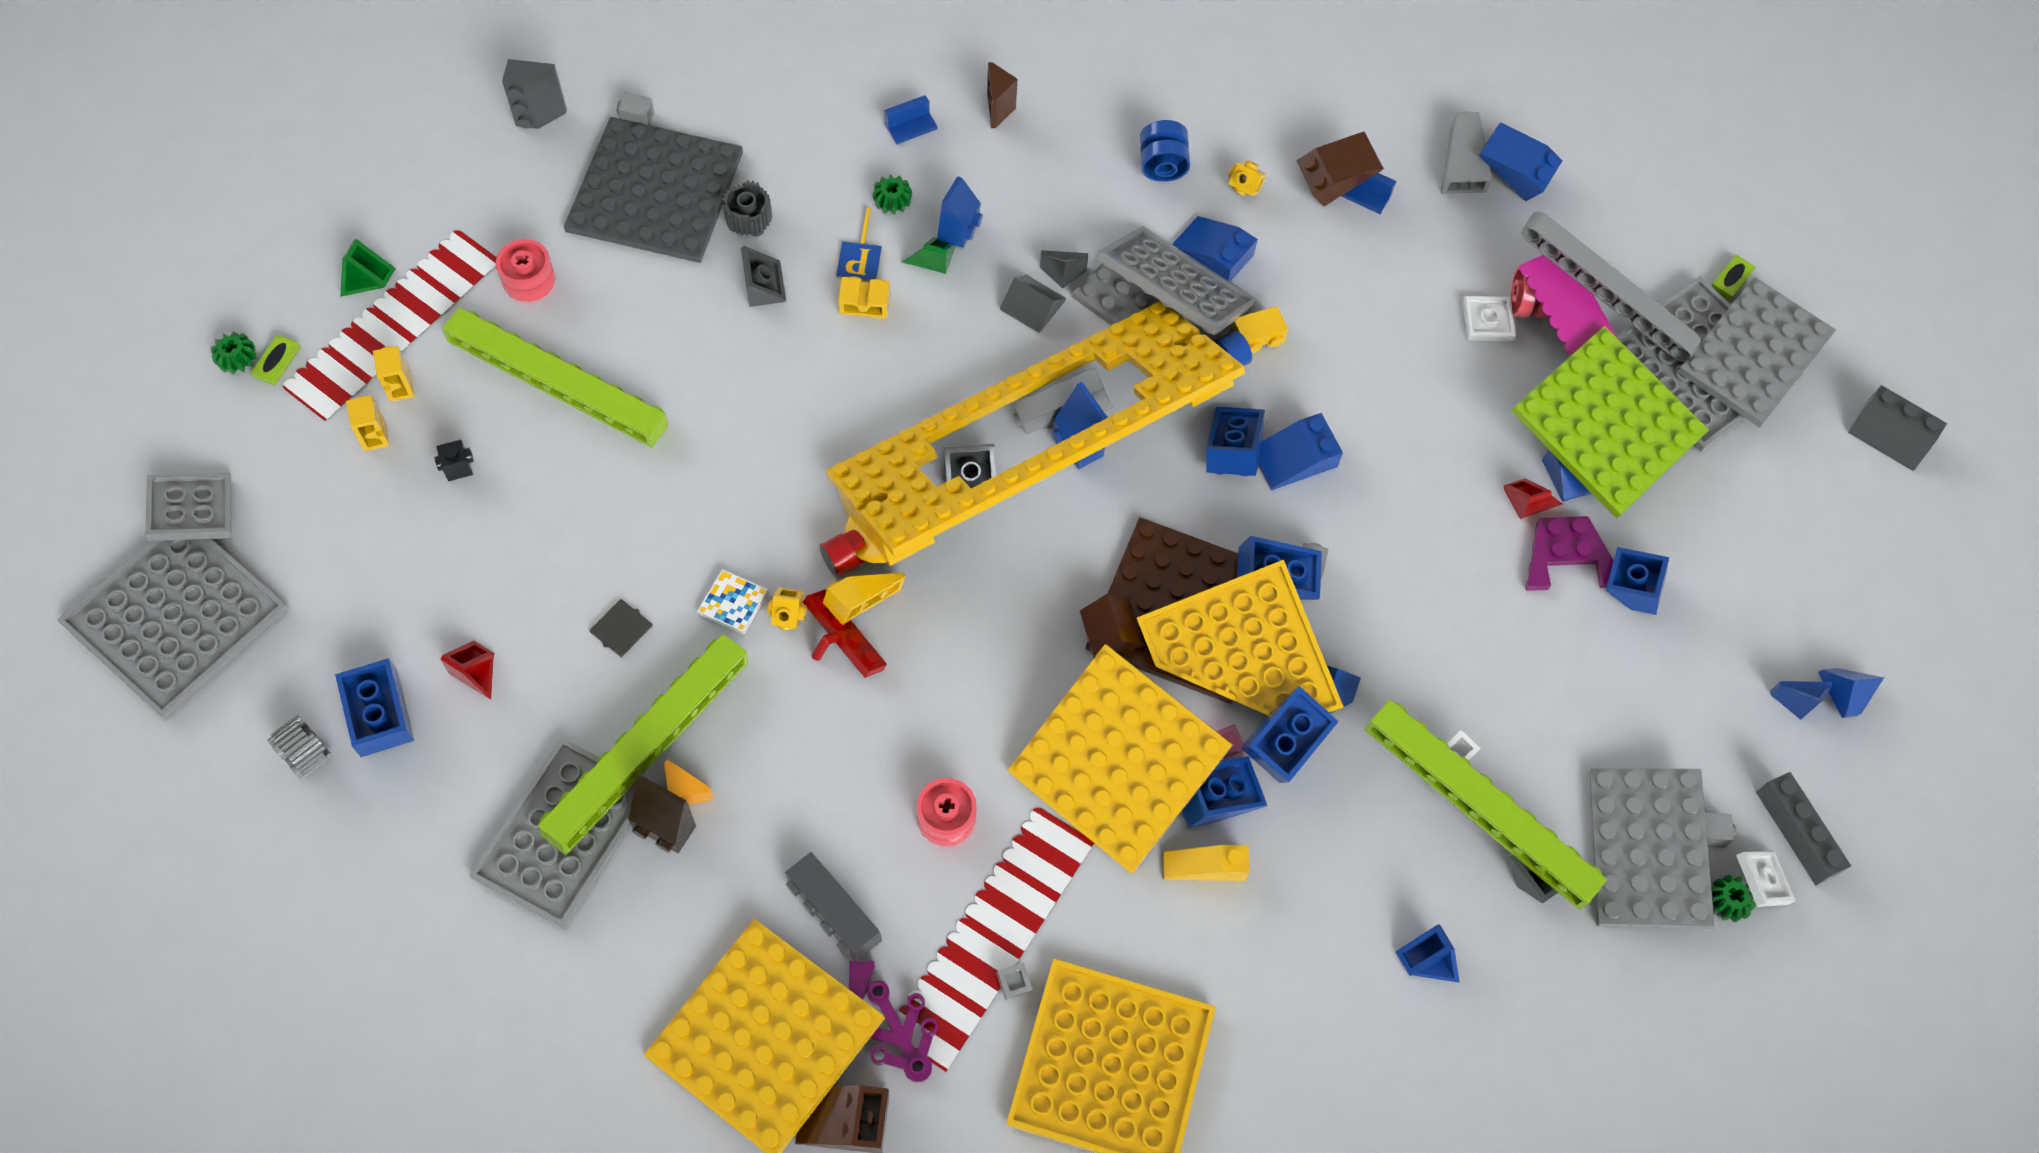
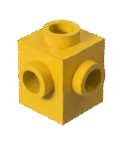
M1246 160V162H1239L1237 165H1233L1228 175L1231 178L1228 184L1233 186V191L1245 196L1247 193L1255 196L1258 195L1267 173L1259 170L1258 164Z
M778 587L773 600H770L768 605L771 625L778 626L782 630L797 629L800 621H804L806 617L807 605H803L804 591Z

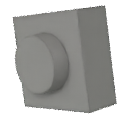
M1024 963L996 972L1005 1000L1033 990Z

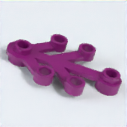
M874 981L867 988L868 1000L873 1005H879L892 1032L877 1028L870 1038L901 1047L905 1057L889 1054L883 1046H876L871 1050V1060L876 1065L886 1064L903 1069L909 1080L923 1082L928 1079L932 1072V1063L928 1058V1052L933 1036L938 1032V1023L932 1018H927L922 1022L921 1031L923 1035L916 1052L911 1039L919 1013L925 1006L924 997L919 993H914L908 998L909 1009L904 1026H902L889 1001L890 991L888 985L883 981ZM876 987H880L884 992L880 996H875L873 990ZM918 998L922 1004L919 1007H913L911 1001ZM932 1023L935 1026V1030L933 1032H926L924 1029L925 1025ZM876 1051H882L885 1054L882 1060L874 1058ZM916 1062L923 1064V1069L919 1072L914 1071L912 1068Z

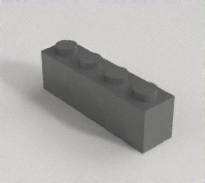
M1791 772L1767 782L1756 791L1815 886L1851 867V864Z
M812 852L808 853L785 872L788 879L786 886L795 897L798 895L802 897L805 901L802 905L812 917L814 915L819 917L822 921L819 925L829 937L832 935L836 937L839 941L837 947L845 957L851 955L857 962L883 941L878 928Z

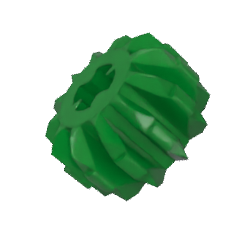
M890 174L888 179L881 176L880 182H875L873 199L876 202L877 209L883 208L884 213L892 211L895 215L896 210L904 212L905 207L910 206L912 189L909 187L908 180L902 181L900 175L897 178H893Z
M233 331L230 336L223 333V338L221 340L215 339L216 345L210 347L213 354L212 360L215 365L223 372L229 371L233 375L237 370L244 372V367L246 366L253 367L251 360L257 358L254 343L244 333L238 335V333Z
M1726 875L1722 879L1718 878L1713 882L1711 887L1712 902L1715 906L1713 914L1720 912L1722 921L1730 918L1734 923L1740 921L1741 918L1746 919L1756 907V903L1752 901L1754 899L1753 895L1748 890V883L1742 884V876L1733 879L1731 875Z

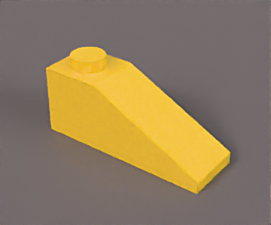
M904 573L851 576L839 582L834 581L826 588L823 604L843 625L899 592L906 575Z
M1216 845L1163 852L1164 880L1245 881L1250 872L1249 846Z

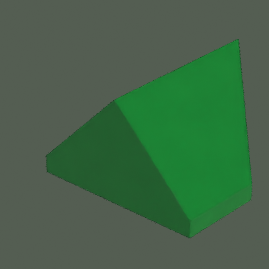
M933 237L924 244L921 250L903 260L902 263L946 274L956 246L938 241L936 237Z
M354 239L342 258L340 297L384 288L396 268L359 240Z

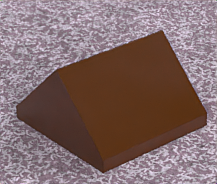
M988 62L987 97L991 128H996L1016 109L1018 79L995 63Z
M1106 594L1080 610L1093 658H1095L1105 644L1117 653L1144 647L1130 599Z

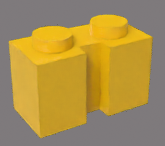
M855 276L842 277L838 300L839 314L887 318L890 300V281L871 279L869 283L862 282L861 278Z
M1278 306L1239 317L1232 323L1230 332H1240L1249 343L1251 352L1256 353L1263 345L1267 347L1281 345L1285 342L1289 329Z
M384 347L373 351L376 374L381 385L384 386L389 401L414 397L411 371L399 347Z
M372 395L358 396L355 399L346 401L350 427L363 450L368 451L389 446L385 420L380 410L377 409Z

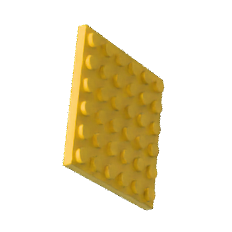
M1105 644L1007 771L1132 874L1233 744Z
M753 919L644 1053V1056L764 1153H782L884 1021L885 1017L756 919Z
M1053 958L1006 1126L1094 1153H1180L1216 1006Z

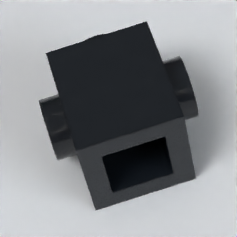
M461 439L436 446L438 456L434 457L438 471L443 470L448 482L473 475L470 463L474 462L470 447L465 448Z

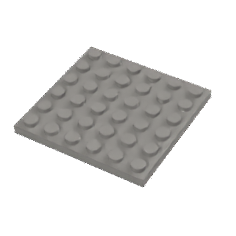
M1701 276L1660 304L1700 336L1701 342L1731 306ZM1630 325L1617 335L1618 339L1709 429L1694 444L1700 452L1746 419L1679 374L1678 370L1684 362L1674 359L1634 326Z
M212 539L157 540L146 543L57 619V621L156 713L166 720L285 614L289 608Z

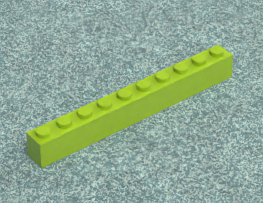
M459 307L442 328L447 342L651 448L668 427L665 412L660 407L644 403L637 395L631 396L623 392L619 386L607 384L596 374H588L582 371L578 365L563 361L553 352L547 353L541 350L534 342L528 343L522 340L516 333L512 331L506 332L495 322H487L471 310L466 311Z
M724 634L717 640H712L708 644L706 652L700 658H695L682 676H678L673 680L670 689L664 695L661 694L654 700L652 707L646 714L642 713L638 716L634 726L627 733L624 732L618 737L615 746L609 752L606 751L599 757L590 772L586 771L578 780V784L571 791H567L561 796L559 804L552 811H547L541 817L537 825L541 837L564 855H567L635 783L639 774L642 776L748 664L747 651Z
M1389 699L1364 729L1578 910L1588 905L1606 883L1607 879L1596 866L1588 864L1580 857L1576 849L1560 841L1553 830L1542 826L1536 821L1535 816L1530 811L1518 806L1508 793L1500 791L1494 786L1488 776L1477 772L1471 767L1470 762L1465 757L1458 756L1453 752L1443 739L1437 738L1429 732L1423 722L1412 718L1401 704L1394 703Z

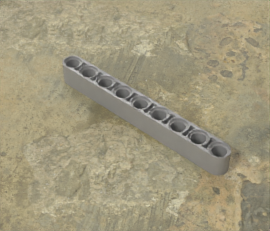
M1539 211L1531 215L1521 231V236L1526 242L1674 359L1680 362H1685L1688 358L1691 360L1701 343V338L1696 332L1547 214Z

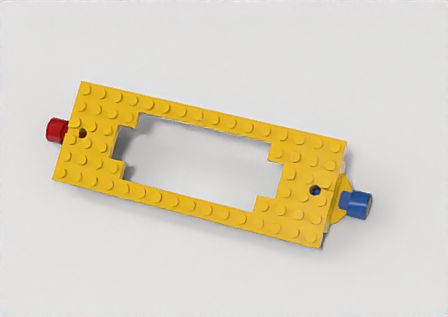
M1160 301L1091 335L1077 344L1071 345L1057 354L1051 355L1035 365H1031L1029 368L988 387L980 393L968 397L964 401L946 408L930 418L924 419L922 422L879 442L873 447L835 464L833 467L825 470L827 478L839 491L849 519L845 526V534L841 533L820 544V552L830 572L836 578H839L855 570L865 561L870 563L887 562L890 566L935 543L934 536L1188 403L1194 407L1233 387V380L1244 375V366L1252 361L1249 343L1238 331H1233L1212 341L1206 335H1201L1199 329L1173 308L1166 307ZM1094 360L1107 371L1130 361L1148 377L1133 386L1134 395L1141 401L973 488H970L960 476L936 487L919 468L937 459L936 451L930 445L931 443Z

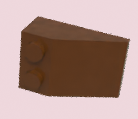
M1364 131L1317 147L1296 160L1313 196L1323 206L1328 205L1384 169Z

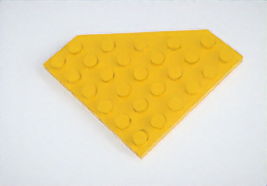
M1284 560L1137 617L1155 666L1268 716L1298 686L1329 713L1343 708Z

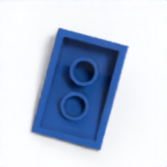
M1503 123L1497 125L1479 153V156L1525 201L1545 191L1563 161L1548 145Z
M1197 216L1172 245L1231 282L1254 256L1258 239L1238 226Z
M1083 382L1077 384L1054 419L1052 437L1057 444L1108 418ZM1105 447L1074 464L1078 469H1081L1102 458Z
M1216 406L1206 446V473L1256 476L1260 458L1265 409Z
M1319 413L1301 419L1262 441L1258 466L1272 491L1337 468L1343 452L1323 414Z
M1250 536L1238 547L1237 578L1284 560L1300 600L1320 599L1322 551Z
M1298 686L1256 728L1241 746V749L1279 783H1287L1291 781L1339 721Z
M1249 756L1220 761L1182 810L1188 828L1209 825L1267 806Z

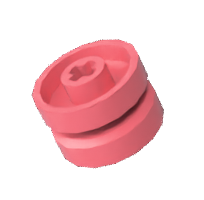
M520 239L505 245L498 253L496 259L497 271L504 290L511 298L522 302L537 301L548 295L553 289L556 280L548 251L542 244L534 240Z
M1520 264L1515 271L1511 288L1513 316L1527 318L1532 313L1536 319H1549L1551 316L1546 315L1542 310L1544 303L1537 301L1535 298L1536 290L1528 286L1527 280L1529 277L1521 273Z
M940 778L929 783L921 791L917 801L918 827L922 835L931 843L942 847L955 846L965 841L973 832L977 813L976 798L972 790L962 781L953 778Z

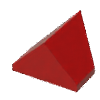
M1526 478L1504 485V491L1520 519L1563 505V503L1552 496L1550 490Z
M472 641L441 656L440 660L450 675L491 700L493 658L495 653L476 641Z

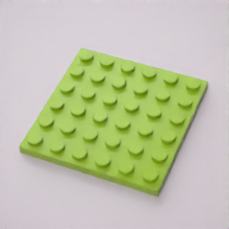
M1606 326L1602 327L1511 410L1616 519L1709 431Z

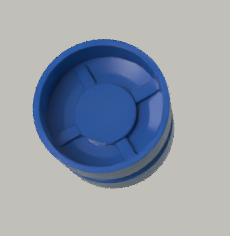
M1160 120L1152 122L1142 129L1140 133L1142 172L1147 178L1158 182H1169L1187 174L1190 169L1188 131L1183 124L1173 120Z

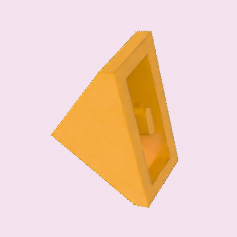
M668 759L665 761L667 789L670 792L687 800L688 805L712 800L714 796L709 786Z

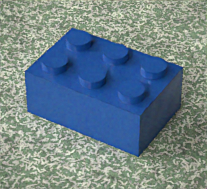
M389 658L335 674L351 745L360 757L415 741L398 672Z

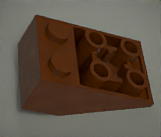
M833 1085L797 1132L795 1144L882 1153L890 1096L889 1089L861 1085Z

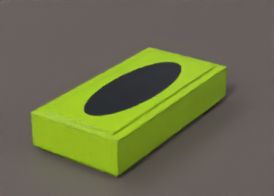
M1736 254L1712 283L1711 287L1730 301L1756 267Z
M277 334L251 371L252 376L275 386L301 348L300 344Z

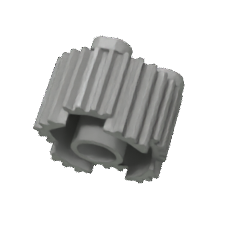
M298 714L270 735L271 737L267 739L273 750L282 760L286 761L289 768L299 779L304 776L307 777L333 757L331 752L322 744L317 735Z

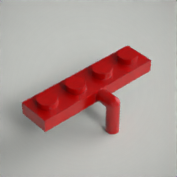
M825 589L806 596L803 601L804 605H807L808 610L828 633L820 639L811 656L814 660L820 661L829 645L836 642L864 678L885 669L887 663L854 623L850 620L842 625L823 604L826 595Z

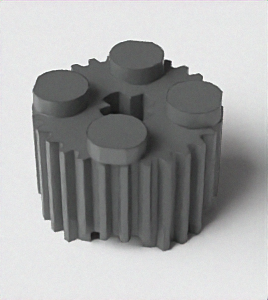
M749 180L742 183V186L739 184L737 187L734 186L733 190H726L722 200L725 220L730 231L737 234L740 232L741 235L746 234V236L749 234L754 237L762 235L764 229H767L766 226H769V222L772 221L771 201L767 191H764V188H761L758 182L755 184L754 181L749 182Z

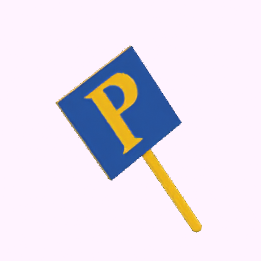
M870 207L866 208L860 244L842 241L836 277L855 276L864 281L877 279L882 246L865 244L871 212Z

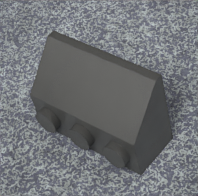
M508 59L502 83L517 127L539 129L566 114L567 107L555 64Z
M1880 385L1868 399L1848 433L1914 471L1938 440L1947 423Z

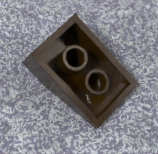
M640 774L637 776L628 819L633 828L632 832L642 839L649 837L655 840V845L666 852L673 850L679 854L696 827L687 800Z

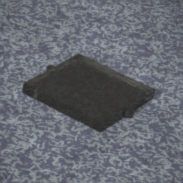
M620 599L589 632L602 642L603 647L610 648L622 658L653 624L640 614L639 609H633Z

